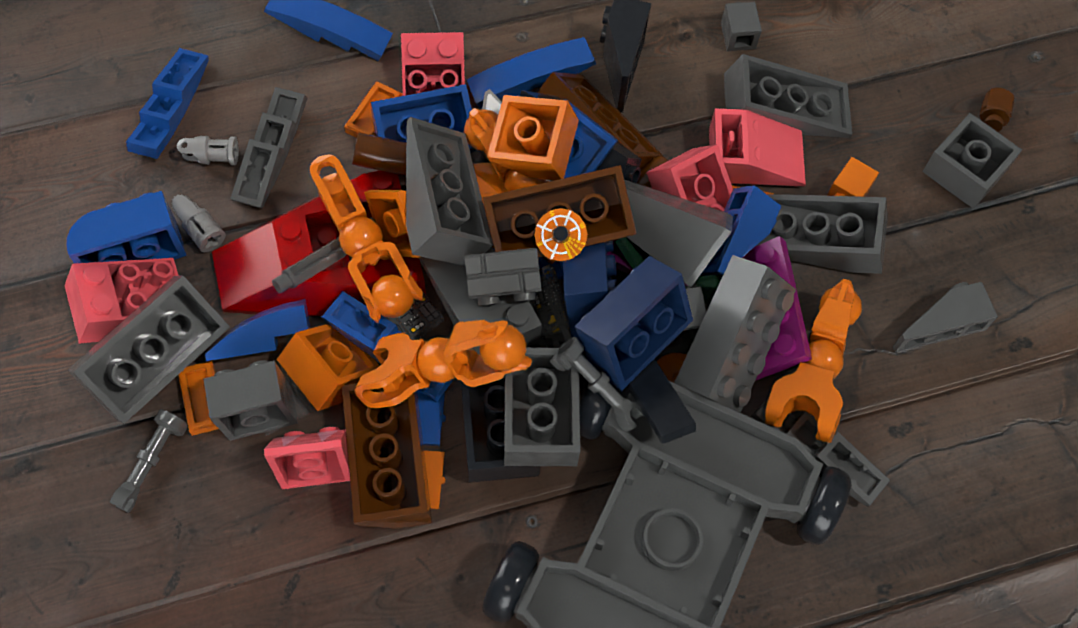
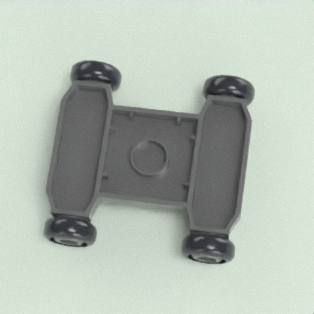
M671 381L669 382L696 422V432L665 444L660 442L645 415L634 418L630 414L631 419L637 426L629 431L622 430L616 421V415L613 412L612 406L598 392L593 393L587 386L579 403L580 436L594 440L604 431L605 436L612 437L629 454L578 563L554 561L543 557L539 566H537L539 561L537 550L524 542H514L508 548L496 569L484 597L482 610L487 617L500 623L508 622L516 614V618L523 621L527 628H720L765 517L788 519V521L794 524L798 521L797 533L801 539L815 545L822 544L831 536L844 511L852 486L851 478L845 471L832 466L821 471L823 463L816 461L798 439ZM613 386L623 398L636 402L627 386L622 391Z

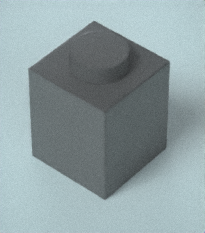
M734 2L725 4L721 26L726 50L756 49L762 32L756 3Z

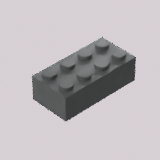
M732 255L674 383L741 413L743 407L750 400L751 389L757 375L764 369L765 358L770 346L778 338L780 324L786 311L793 304L796 289L768 266Z
M183 275L173 276L68 369V372L117 421L125 424L228 330L230 326Z

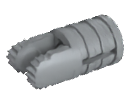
M177 194V196H174L171 203L172 208L182 220L183 229L202 252H210L219 247L225 240L226 234L209 212L204 208H200L186 195Z

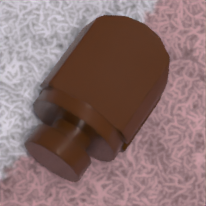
M991 88L982 102L980 111L981 121L995 131H1001L1009 123V119L1012 116L1015 102L1014 95L1004 88Z

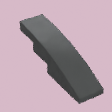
M275 87L267 113H262L254 140L249 139L230 198L232 201L263 209L298 129L308 99L305 94Z
M769 396L751 415L754 420L765 424V410ZM795 411L788 414L781 427L777 428L768 425L798 439L816 461L823 463L821 471L832 466L848 473L852 483L849 495L867 507L873 503L890 481L839 432L835 433L831 443L817 440L815 437L817 421L806 411L803 413Z

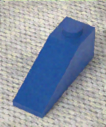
M755 185L734 188L723 211L733 216L732 232L700 276L724 274L732 255L742 258L766 238L776 224V218L781 205Z

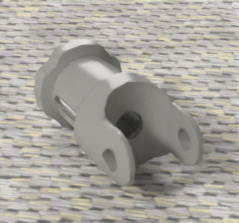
M198 136L195 138H183L177 143V149L182 153L186 161L198 162L201 165H209L210 162H229L230 165H236L238 162L239 148L238 140L235 136H230L229 140ZM184 143H187L186 148H182Z

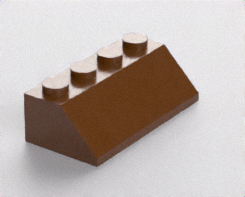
M552 72L537 92L568 100L614 136L619 143L641 158L640 169L645 167L656 156L664 157L584 75Z
M621 165L483 197L495 252L537 248L538 257L545 256L536 245L534 236L536 224L544 214L559 208L572 210L582 218L588 233L585 246L637 234Z
M358 383L343 385L342 394L354 524L393 529L432 524L417 391L395 406L370 408L361 402L355 394V388ZM383 388L372 389L371 391H372V392H383L384 389H383Z

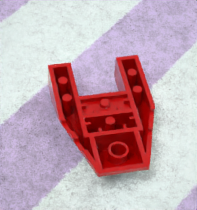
M379 170L364 173L350 180L368 218H371L372 215L364 192L368 190H402L398 174ZM320 195L212 251L223 312L258 314L284 303L306 299L308 315L322 317L342 291L366 305L348 270L349 255L341 258L293 289L289 288L279 293L272 284V280L280 276L283 270L339 237L340 233ZM402 257L412 278L422 290L423 297L427 298L425 280L419 258ZM379 259L376 265H367L365 271L361 273L370 292L374 283L382 276H400L390 259Z

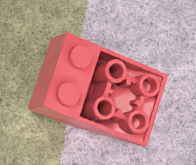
M463 32L401 33L403 96L465 84Z
M715 108L709 127V145H718L732 184L805 187L801 130L749 110Z
M174 258L72 264L64 286L79 344L100 342L173 276H179Z

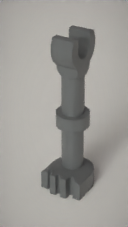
M573 337L563 344L550 360L552 365L557 370L562 371L570 369L573 365L589 382L588 387L593 393L598 392L612 406L619 427L624 431L636 428L637 425L631 419L630 414L634 418L644 415L637 402H631L623 398L609 383L610 378L603 371L598 372L582 355L584 345L577 337Z
M160 409L154 418L158 427L145 450L140 449L136 456L139 460L127 481L115 491L110 500V503L115 505L116 508L130 513L133 509L140 486L152 466L156 467L160 458L157 456L170 434L183 436L188 428L184 420L163 409Z

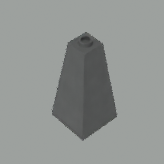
M624 180L637 233L627 238L654 259L680 272L684 283L692 287L732 232L733 216L702 204Z

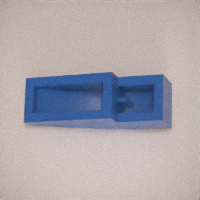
M306 299L278 305L242 321L209 347L205 353L206 361L275 351L278 346L277 336L295 334L296 332L309 329L310 322Z

